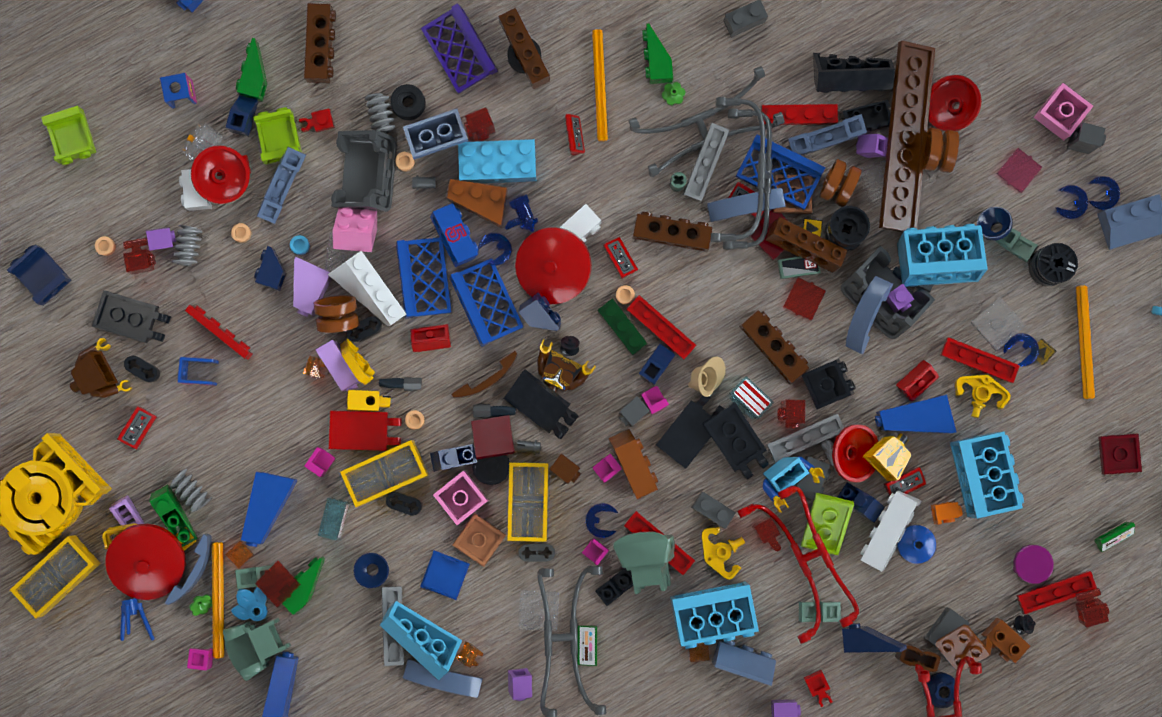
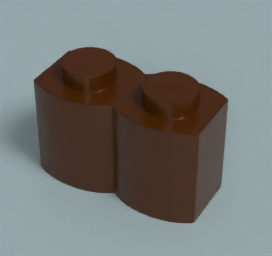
M903 643L907 646L906 650L896 652L895 657L909 666L919 664L924 670L929 672H936L941 657L932 651L918 649L908 643Z

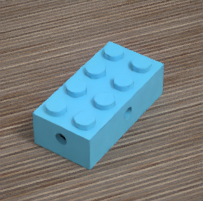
M535 139L477 141L458 144L460 181L473 183L537 181Z

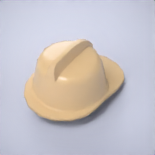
M718 356L712 357L703 366L696 367L691 373V381L688 386L700 392L704 397L710 396L721 384L725 376L726 367L722 358Z

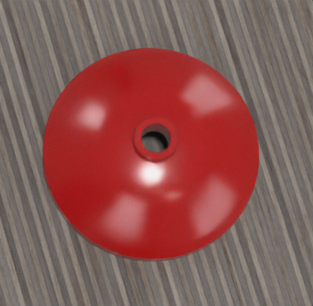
M961 75L946 76L934 83L931 88L929 122L942 131H959L969 126L976 119L981 109L982 98L977 85L971 79ZM956 104H959L958 109H954Z
M209 147L199 153L193 161L191 167L193 187L202 198L209 202L226 204L235 201L245 192L249 184L250 173L245 159L240 153L230 147ZM217 172L222 175L221 179H216L215 174Z
M859 424L847 426L838 434L834 442L832 451L834 467L837 473L849 482L865 481L876 470L863 457L879 442L877 436L869 427Z

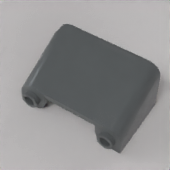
M377 130L338 131L336 144L339 150L345 153L342 190H335L332 194L331 207H349L352 209L388 212L392 206L397 150L395 138Z
M880 246L841 285L842 293L856 307L875 276L893 283L890 292L902 285V281L887 266L891 262L889 253ZM906 287L914 300L910 303L912 306L904 312L899 310L894 313L886 301H882L873 324L888 338H898L935 301L928 291L918 289L913 292L909 287Z

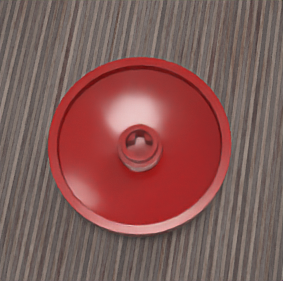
M548 227L532 233L523 241L517 252L515 268L518 281L527 294L533 297L539 293L541 297L544 296L548 300L549 304H560L575 298L584 290L591 276L592 262L587 246L576 234L564 228Z
M137 524L124 529L113 539L106 553L105 565L111 582L122 593L135 599L152 600L167 595L173 590L174 586L178 585L185 571L186 558L181 543L170 531L154 524Z

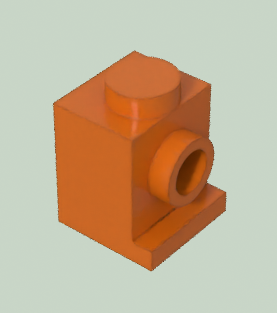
M952 501L931 505L934 524H942L941 520H943V523L955 522V518L963 516L962 507L958 505V502Z

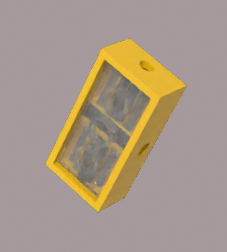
M414 440L403 443L340 472L355 508L429 476Z
M509 463L507 541L547 542L549 463Z
M76 535L67 536L17 582L10 591L35 619L45 616L101 563Z

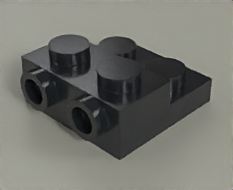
M836 359L802 374L816 409L854 394L853 390L856 387L853 380H848L845 372H848L844 361L840 362V359Z

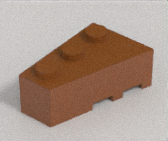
M450 179L447 194L449 202L502 228L508 194L506 187Z
M630 429L610 437L609 441L614 448L635 497L639 499L658 490L656 483L659 481L655 473H651L648 468L651 466L647 455H642L641 450L644 448L640 439H635Z

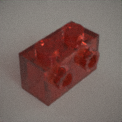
M486 107L465 116V129L468 136H473L475 141H484L490 137L489 135L496 133Z
M805 400L781 401V408L777 410V419L780 420V424H785V428H800V424H805Z

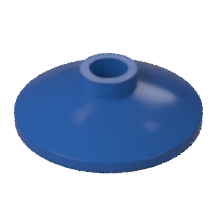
M912 525L905 528L903 537L897 543L901 556L906 561L914 564L928 561L936 550V539L933 533L921 525ZM917 541H920L922 544L920 548L915 546Z

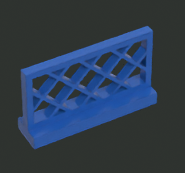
M756 134L736 178L758 187V173L755 168L758 161L753 162L751 156L754 149L760 152V135ZM765 138V153H766V151H767V139ZM772 142L771 159L778 160L780 167L773 169L772 173L782 170L785 180L775 183L772 175L771 187L777 189V185L786 183L789 192L784 194L785 201L805 210L826 167ZM752 166L755 176L748 178L742 175L744 168ZM790 167L796 169L798 176L788 178L785 169ZM809 175L815 178L813 185L805 187L802 177ZM799 179L802 188L792 191L789 181ZM804 192L806 199L803 204L795 200V193Z
M441 238L397 241L396 250L403 305L406 313L405 319L451 313L444 248ZM438 242L439 251L436 255L426 249L430 243ZM409 245H417L422 249L417 257L409 253ZM424 251L433 257L427 266L418 260ZM434 259L442 267L438 274L429 268ZM415 262L424 267L419 276L413 273L411 269ZM426 270L435 276L430 284H427L420 278ZM437 278L444 283V288L440 293L431 287ZM418 280L427 286L421 295L414 290V285ZM428 289L438 295L432 303L422 297ZM441 297L446 301L447 309L439 310L433 304ZM420 299L429 305L425 312H417L416 304Z
M492 258L461 272L451 274L449 279L481 347L524 327ZM490 264L493 271L491 278L480 274L482 267ZM468 273L476 275L474 284L466 283L463 275ZM478 277L489 280L486 290L475 286ZM491 281L499 284L501 288L499 295L488 291ZM474 289L485 293L482 302L473 299L472 293ZM487 294L497 298L494 307L484 304ZM499 299L507 301L509 305L507 312L496 308ZM482 306L493 310L489 320L481 316L480 310ZM495 311L505 315L502 324L491 321ZM507 316L514 318L518 326L513 328L504 326ZM490 324L501 327L499 333L493 337L488 332Z

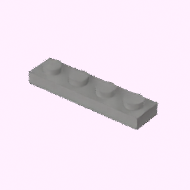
M714 123L710 124L683 195L702 201L729 129Z
M835 414L767 444V447L774 462H777L784 457L793 455L838 435L844 429L839 415Z
M401 586L381 587L382 620L387 610L395 601L402 604ZM383 629L384 666L404 665L403 647Z

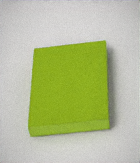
M816 493L810 510L814 527L817 533H819L828 553L839 555L854 502ZM807 521L801 540V547L816 550L818 548L812 538L813 534Z

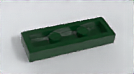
M613 298L597 310L631 355H634L648 344Z

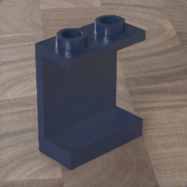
M35 244L29 246L24 251L25 254L22 257L13 260L7 271L14 274L34 296L32 299L37 304L44 306L72 280L43 247Z

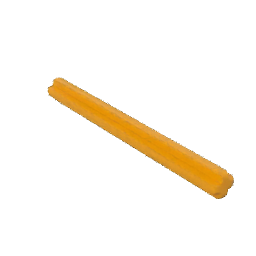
M595 29L592 31L597 139L598 141H607L603 32L601 29Z
M1080 285L1076 286L1083 398L1093 399L1095 398L1088 287Z
M222 542L212 543L213 658L216 659L224 657Z

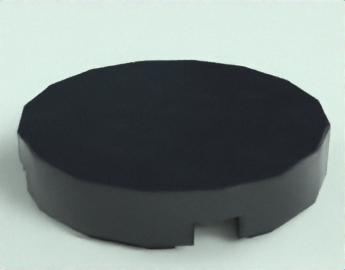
M507 455L477 459V463L472 464L473 474L483 484H500L509 474L510 461Z

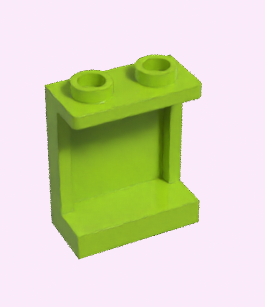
M79 106L41 117L43 125L47 126L56 155L54 156V161L67 165L72 163L74 159H86L91 157V154L97 153L84 110Z
M283 107L277 109L276 112H260L258 116L253 117L262 150L261 159L265 165L280 162L287 147L302 153L295 117L291 109Z

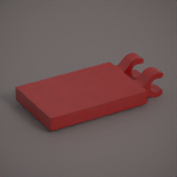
M330 411L329 449L387 451V445H401L400 437H388V426H401L402 419L388 418L389 412Z

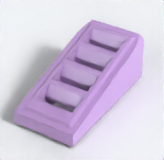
M128 495L114 502L109 507L120 525H126V522L132 518L135 521L130 524H144ZM122 505L126 506L124 509L119 510V507ZM129 511L131 513L126 517H123V514H125L126 512Z

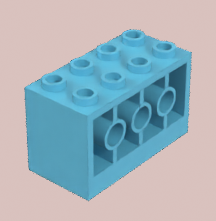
M966 224L963 227L948 225L944 228L931 226L921 230L908 228L903 231L897 243L901 279L905 287L979 282L988 270L981 225Z
M993 432L950 442L967 517L982 518L1023 508L1024 498L1018 490L1019 478L1017 473H1014L1013 465H1015L1013 455L1009 452L1010 440L1008 435H1005V432Z
M747 582L670 596L678 640L681 647L684 646L685 649L695 648L697 643L710 645L715 644L718 639L731 641L738 635L751 637L755 635L754 632H759L751 589ZM733 610L738 612L734 618L730 616ZM713 614L719 616L716 621L710 619L713 617ZM695 617L700 620L697 625L691 623Z

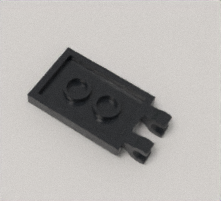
M103 290L92 327L148 343L149 338L163 342L165 334L152 331L155 320L169 324L171 316L158 313V306Z
M526 369L522 371L503 398L546 432L550 433L553 430L555 436L559 439H562L569 430L567 426L559 422L560 418L563 417L565 423L572 426L579 417L577 413L568 408L571 405L568 401Z
M702 395L697 403L691 400L656 444L657 447L685 469L711 438L702 423L724 409L719 405L712 415L703 410L702 408L710 399L709 396L704 397Z
M733 402L702 423L734 472L740 470L744 478L748 480L754 476L746 465L750 461L756 459L762 469L769 465L762 454L767 451L736 402Z

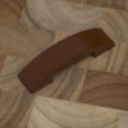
M514 351L499 362L503 368L473 389L467 383L451 395L454 398H464L489 389L508 373L518 354Z

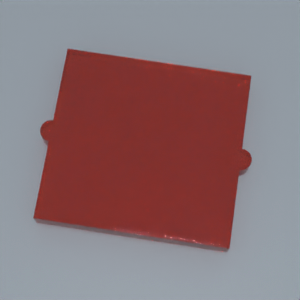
M797 277L783 307L794 312L796 316L800 315L812 321L826 290L814 285L813 282L809 283Z
M277 561L269 570H265V574L255 583L277 608L287 598H290L291 594L301 585L280 561Z

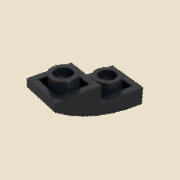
M623 568L595 590L606 606L633 586L631 570L627 571L626 568Z

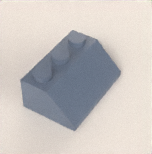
M458 109L403 127L413 159L468 141Z
M1160 194L1107 209L1097 214L1109 250L1162 234V200Z
M719 640L712 664L716 668L772 686L776 660L768 652L761 651V653L753 652L754 648L743 645L741 648L735 646V642L732 640Z

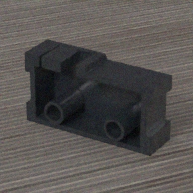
M889 100L844 110L840 113L841 119L845 120L854 117V114L856 116L862 114L866 130L873 131L889 127L891 116L888 108L890 106Z

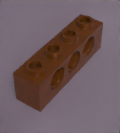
M307 4L304 79L307 83H330V78H333L334 75L331 59H334L332 40H335V29H332L333 22H336V11L333 10L331 4ZM320 22H326L323 28H317V25ZM318 41H325V44L322 47L316 46ZM318 59H324V63L321 66L315 65Z
M516 8L499 15V23L532 88L535 89L550 82V75Z
M641 212L636 217L633 239L708 252L713 227H709V224L705 222L693 224L688 219L679 218V221L671 220L670 216L660 215L659 218L652 216V213ZM652 223L657 224L659 231L651 232L649 225ZM668 228H677L678 234L675 236L670 235ZM693 230L696 232L697 237L690 239L687 237L686 232Z
M781 217L771 224L765 239L832 273L842 266L847 253L846 249Z
M758 310L739 327L783 378L791 384L809 369L807 366L808 361L802 355H797L794 351L796 349L789 340L785 341L783 339L781 330L769 323L770 318L764 311L760 312ZM761 326L767 329L768 333L765 337L760 336L758 333V328ZM772 341H777L780 344L778 351L771 349ZM785 355L791 356L793 360L790 366L783 362Z
M562 453L549 469L567 484L570 481L574 483L581 475L579 472L580 467Z

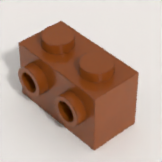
M996 618L981 634L984 638H989L992 642V649L996 648L1000 651L998 655L1006 662L1016 663L1031 647L999 618Z

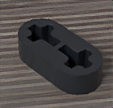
M368 317L360 321L359 326L354 328L357 331L363 329V332L358 334V338L351 337L353 329L347 330V337L353 342H360L379 333L382 329V323L376 317ZM370 321L378 322L376 330L372 328L366 330L365 327L370 326Z
M129 356L124 361V367L128 372L146 382H155L160 377V371L156 366L138 356ZM137 360L136 364L141 366L140 369L135 367L131 369L130 361ZM144 369L149 371L153 369L154 377L147 378L148 374L143 372Z
M392 492L386 497L387 506L396 511L414 516L422 510V503L417 498L399 492ZM397 495L398 500L403 501V504L397 503L393 506L390 498ZM415 501L418 510L411 512V508L405 506V504H412Z

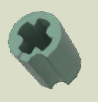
M681 172L674 173L670 179V188L673 191L683 190L687 181L686 176Z

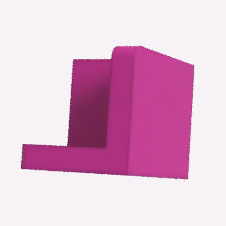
M658 386L640 394L651 415L669 405Z
M317 447L304 467L317 476L323 477L334 462L335 457L321 447Z
M611 454L593 466V470L604 483L622 469Z
M593 537L582 551V554L593 561L595 565H598L609 549Z
M213 648L189 649L188 669L207 671L212 668Z

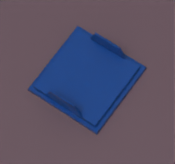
M434 550L420 587L457 600L470 564Z

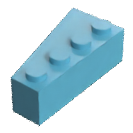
M397 601L387 610L380 624L390 636L438 680L449 671L462 642L461 639Z

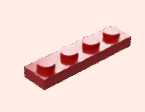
M838 104L761 106V112L768 116L771 123L774 121L773 115L781 112L785 123L780 125H831L838 123Z
M640 295L626 309L683 360L697 346Z
M189 305L185 309L188 314L244 359L248 360L253 355L249 351L250 346L243 341L239 343L235 340V334L228 329L224 331L220 328L221 323L213 317L209 319L205 316L206 311L200 306L194 307Z
M949 337L946 338L940 354L942 357L1009 383H1014L1020 367L1016 363Z
M637 511L624 524L632 533L656 532L663 534ZM675 544V557L668 563L684 575L695 560Z
M1088 570L1016 595L1022 614H1028L1098 589L1092 572Z

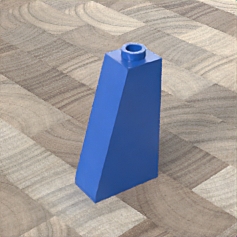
M947 395L876 412L877 416H875L876 425L882 431L957 432Z
M264 472L255 473L241 541H246V545L257 547L258 544L265 542L295 487L297 479Z
M282 652V654L276 656L262 717H288L299 657L294 656V653Z

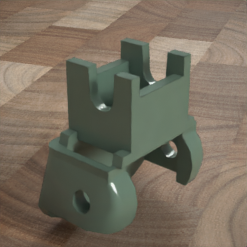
M637 532L623 536L614 542L613 547L622 568H626L627 571L631 570L635 594H639L645 586L660 585L661 591H665L667 586L671 585L668 562L675 557V540L672 534L663 535L656 532Z
M279 618L257 628L255 624L252 625L250 622L223 629L228 656L235 669L246 682L269 666L270 656L291 646L290 642L283 645L274 624L280 621Z

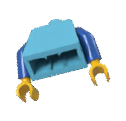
M800 456L784 457L763 473L765 479L762 487L768 497L774 501L778 512L782 513L779 507L786 505L788 508V504L785 499H780L778 492L794 486L809 473L812 474L815 483H820L818 476L825 478L823 470L821 468H814L811 463Z

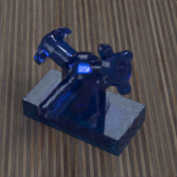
M527 194L509 201L511 208L515 209L518 217L507 222L506 230L520 225L521 229L534 232L538 219H534Z

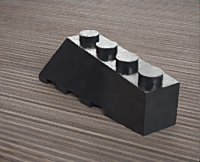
M813 53L814 83L817 92H864L867 90L884 91L886 89H893L895 67L892 59L867 57L865 60H861L856 56H849V58L843 59L837 58L836 54H829V57H820V53Z

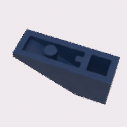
M853 623L849 627L842 629L844 653L902 652L907 649L905 644L868 626H860V623Z

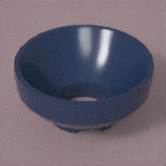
M990 207L979 215L977 226L981 225L984 238L996 241L1010 233L1013 220L1008 210L1002 207ZM1001 224L1002 229L999 232H993L991 230L992 226Z
M366 553L356 561L353 570L354 577L365 588L379 587L388 578V563L384 557L377 553ZM370 564L377 565L378 573L376 575L368 573L367 568Z
M939 672L932 674L930 681L927 682L932 704L936 708H948L953 705L955 679L947 673ZM943 686L949 688V695L945 698L939 696V689Z

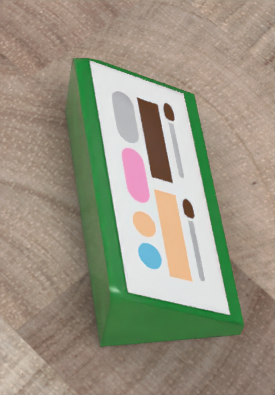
M1126 521L1094 540L1101 552H1104L1135 533L1134 522Z
M578 625V665L597 666V626Z

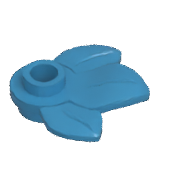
M257 587L254 592L247 589H238L236 598L239 605L231 609L233 615L241 620H263L268 612L265 605L267 601L265 590L262 587ZM255 608H259V615L254 613Z

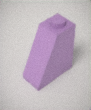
M295 257L293 307L297 308V313L308 317L309 314L314 316L313 302L323 298L332 278L328 276L330 272Z
M331 340L315 349L341 391L348 392V390L358 388L357 384L360 381L354 376L343 359L338 342Z

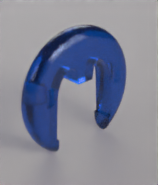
M1099 176L1089 183L1110 187V190L1106 191V196L1110 197V200L1088 201L1093 207L1107 210L1118 203L1120 188L1115 180L1110 177Z
M1068 185L1059 190L1075 194L1079 198L1073 204V206L1077 207L1075 211L1055 207L1061 216L1075 219L1086 212L1089 201L1087 194L1082 188Z
M499 233L485 235L480 240L478 249L490 242L497 241L499 242L496 245L497 249L504 250L502 255L487 264L497 266L508 261L512 254L510 241Z
M1019 333L1008 338L1003 351L1005 354L1017 342L1023 341L1022 347L1025 350L1031 348L1030 354L1018 364L1020 367L1032 364L1037 359L1039 345L1032 336Z
M606 503L596 504L590 508L586 515L587 529L596 537H610L616 531L596 528L594 524L599 523L600 518L596 517L595 514L601 511L618 513V511Z

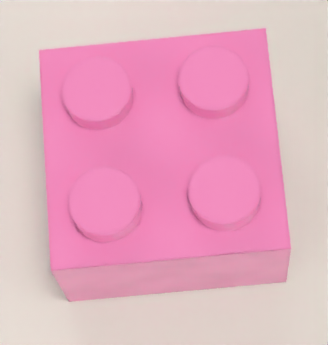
M1062 83L1053 91L1033 118L1064 141L1072 135L1093 105Z
M339 207L333 227V249L372 252L377 232V211Z
M465 470L433 494L456 525H459L489 501Z

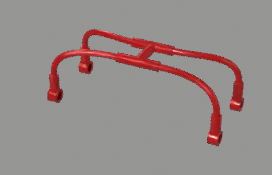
M790 486L778 492V495L782 500L796 491L798 492L813 534L812 538L818 548L803 555L784 523L775 513L763 505L750 504L737 512L740 518L751 514L756 509L766 512L777 522L791 543L790 547L810 583L816 605V622L814 627L797 636L800 643L803 644L811 640V637L816 634L821 622L820 600L807 561L822 556L827 568L830 569L835 580L852 603L854 612L839 620L842 628L853 624V621L858 618L859 607L833 567L834 564L814 527L803 491L798 486Z
M963 657L957 668L954 684V714L939 717H962L959 685L963 666L967 663L971 674L982 673L981 663L976 662L972 657ZM915 664L918 681L922 683L927 700V717H935L934 705L932 704L927 682L930 681V672L924 670L921 665Z

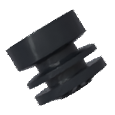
M841 207L834 212L825 225V238L846 249L847 252L853 251L859 247L869 234V218L858 207ZM843 228H844V230H848V231H849L848 234H847L846 232H844V233L842 232Z
M1052 243L1037 250L1031 256L1028 263L1029 273L1036 283L1042 286H1055L1070 280L1075 275L1078 268V258L1068 245Z

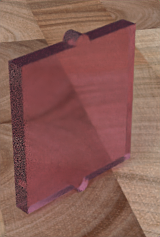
M1017 148L997 174L1007 182V185L1013 186L1022 193L1041 170L1042 166L1035 162L1032 156H1028Z

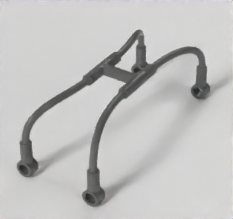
M762 66L754 69V79L733 98H741L757 81L765 77ZM727 107L711 108L682 120L678 124L654 129H639L640 125L637 118L629 119L630 130L635 133H660L696 123L702 135V141L676 154L657 168L655 163L649 165V175L655 177L680 157L692 151L700 150L708 132L703 120ZM781 112L773 115L772 128L785 123ZM760 125L729 131L727 137L760 130Z
M717 97L716 107L723 108L746 104L755 110L728 109V118L737 119L739 117H752L755 115L758 116L760 125L757 183L759 195L755 222L751 229L744 234L711 233L710 242H723V249L726 250L747 249L748 247L759 245L764 240L768 231L769 197L772 179V126L768 116L761 112L754 102L741 98ZM764 120H765L766 125H767V151H766V153H765V126H764ZM764 193L765 216L761 236L754 242L736 241L749 237L757 229L762 214Z
M590 565L580 574L572 600L570 633L552 634V621L550 620L549 606L542 577H554V569L540 568L537 572L545 612L544 645L546 669L540 701V708L545 717H557V709L545 707L551 667L552 642L570 641L574 674L584 701L594 711L595 715L606 714V705H597L589 700L581 682L577 663L578 627L576 607L579 590L587 573H591V575L603 574L602 566Z

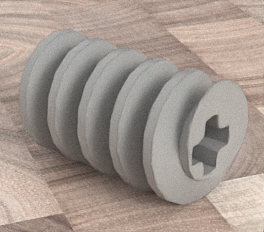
M381 93L367 95L365 100L368 101L366 103L367 108H370L368 110V114L371 116L369 121L373 123L371 129L385 134L391 132L396 127L395 125H389L390 122L394 121V118H388L392 111L386 110V108L391 106L390 103H385L389 96H383Z
M179 225L183 229L178 230L177 233L182 237H177L176 241L181 244L175 245V249L180 252L174 253V256L178 259L173 260L172 263L191 266L198 263L197 260L193 259V256H199V253L195 252L194 249L200 248L199 245L195 244V241H201V238L196 236V234L203 231L195 227Z
M184 469L172 480L170 488H176L175 494H181L180 500H186L185 505H192L190 511L195 512L204 507L212 497L206 499L205 497L208 492L200 493L203 486L196 488L195 485L198 481L191 482L190 479L193 475L185 476L187 469Z

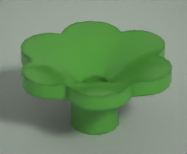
M678 82L666 84L664 87L665 91L662 92V98L671 106L675 103L681 104L686 93L685 89L681 88Z
M207 594L196 596L189 608L194 616L206 614L209 608L212 607L211 597Z

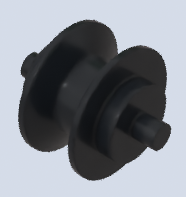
M565 336L561 339L560 351L564 355L573 356L579 352L580 341L578 338Z
M1028 614L1024 616L1019 615L1015 618L1013 626L1020 635L1025 633L1032 634L1036 623Z

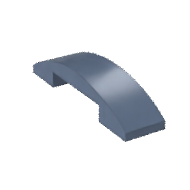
M860 114L845 119L843 122L789 138V143L793 152L805 155L866 134L867 130L863 116Z
M287 147L270 181L257 217L274 224L276 223L282 209V204L297 172L301 168L306 154Z
M771 189L769 210L786 207L783 189ZM759 192L707 203L710 221L715 222L756 213ZM763 193V207H762V211H765V194H764V193Z
M875 276L853 315L847 334L846 347L860 354L864 353L870 339L868 333L882 301L887 300L893 283L878 276Z
M203 534L194 552L201 556L184 586L180 584L174 586L165 602L167 605L183 598L200 580L211 553L212 537L210 534Z
M411 659L407 660L403 676L406 680L424 686L478 698L483 680L480 677L448 671L438 680L418 661Z

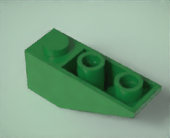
M647 23L646 30H642L643 41L647 42V48H644V60H648V67H645L646 79L649 78V84L672 83V59L651 25Z
M252 38L251 43H248L246 47L247 57L246 61L242 62V75L236 82V90L241 96L263 102L268 84L259 43L255 38Z
M166 485L151 493L150 504L167 529L180 542L184 543L182 547L196 540L197 536L170 486ZM190 533H191L192 536L194 537V538L191 539V540H189V538H190Z
M315 557L308 564L310 568L305 573L303 571L299 572L293 578L295 582L291 586L287 584L280 590L281 595L277 599L292 615L297 614L311 600L325 561L324 557L319 559Z

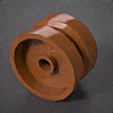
M938 128L928 129L924 170L934 171L938 166L941 172L951 173L953 171L959 148V134L957 131L946 130L942 135V131Z
M836 159L825 177L819 197L829 201L837 191L834 199L835 204L841 207L846 206L857 185L862 169L851 166L844 175L847 167L846 162Z
M348 295L330 296L313 302L314 312L316 315H319L316 319L317 331L335 333L351 330L359 326L358 315L353 312L357 309L355 297Z

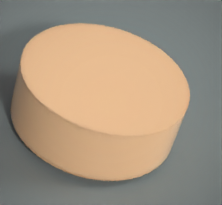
M401 152L396 156L395 163L399 170L407 172L414 167L415 160L409 152Z
M238 223L233 226L231 236L235 241L245 243L251 238V229L246 224Z
M103 236L96 240L95 250L98 254L109 256L114 253L116 245L111 238Z
M623 285L617 289L616 299L620 304L628 305L634 300L635 292L630 286Z
M413 410L407 413L405 423L410 429L417 430L424 425L425 418L420 411Z

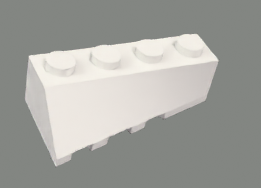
M362 251L328 274L329 277L340 284L343 289L347 290L385 325L390 326L406 315Z
M896 491L895 494L892 493L887 501L890 504L887 511L883 510L878 518L881 521L878 528L874 527L869 536L872 538L869 545L865 544L860 553L863 555L861 561L881 572L885 570L897 547V542L899 543L905 533L906 525L908 526L915 512L913 511L915 507H919L922 501L901 491Z

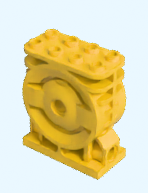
M46 433L41 438L43 441L33 449V460L14 467L0 481V526H4L9 531L8 535L13 540L18 541L22 545L21 549L28 555L42 554L45 548L53 543L55 538H59L62 532L77 520L83 506L93 505L102 495L107 494L112 489L61 434ZM59 457L65 464L56 462L55 460ZM28 472H29V473H43V474H46V475L52 477V478L57 482V484H56L53 480H51L50 478H48V477H44V476H32V477H30V476L28 475ZM37 493L41 495L40 503L35 500ZM60 502H61V506H62V508L65 510V512L59 507ZM19 512H20L25 518L30 519V520H43V519H44V521H45L51 528L48 529V528L45 526L44 523L36 524V523L27 522V521L23 520V519L19 516V515H20Z

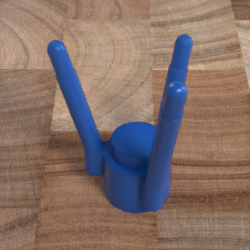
M137 599L121 601L120 640H124L125 622L127 634L131 633L130 615H136L137 610H139L150 639L154 640L155 638L143 611L142 603H138Z

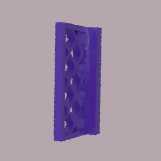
M457 3L451 7V10L428 23L421 30L459 94L490 74L497 73L498 69L463 8ZM451 15L455 19L453 28L444 26L446 18ZM432 27L440 28L437 38L431 37L427 30ZM443 29L452 31L450 41L441 39ZM456 32L463 33V44L453 42ZM440 42L449 44L447 54L439 52ZM452 45L462 47L459 57L450 55ZM465 48L471 49L474 52L472 61L463 59ZM449 58L458 60L456 71L448 68ZM462 61L471 63L468 74L459 72ZM474 64L482 66L484 73L479 76L472 75ZM458 74L468 76L466 84L461 87L456 82Z

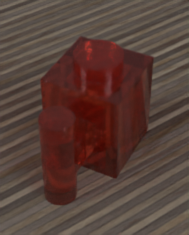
M147 238L123 242L124 249L132 248V252L123 253L127 273L138 274L154 270V265L156 264L154 254H151V251L147 249H141V246L148 245Z
M766 517L752 526L761 543L765 544L768 542L772 550L777 552L781 550V545L775 538L780 535V532L771 517Z
M1099 588L1075 594L1077 601L1084 600V602L1076 603L1079 622L1086 628L1109 622L1108 614L1110 612L1108 605L1099 598L1094 599V597L1101 595Z

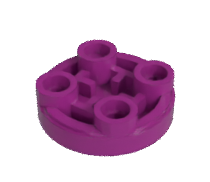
M1025 545L1021 547L1013 561V571L1021 580L1031 584L1046 581L1054 568L1051 554L1047 549L1039 545Z

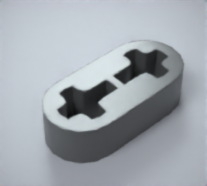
M547 543L524 544L519 549V557L527 562L550 561L555 556V548ZM529 547V550L536 551V554H531L529 558H526L522 551ZM545 547H548L552 554H549V558H545V555L538 554V551H544Z

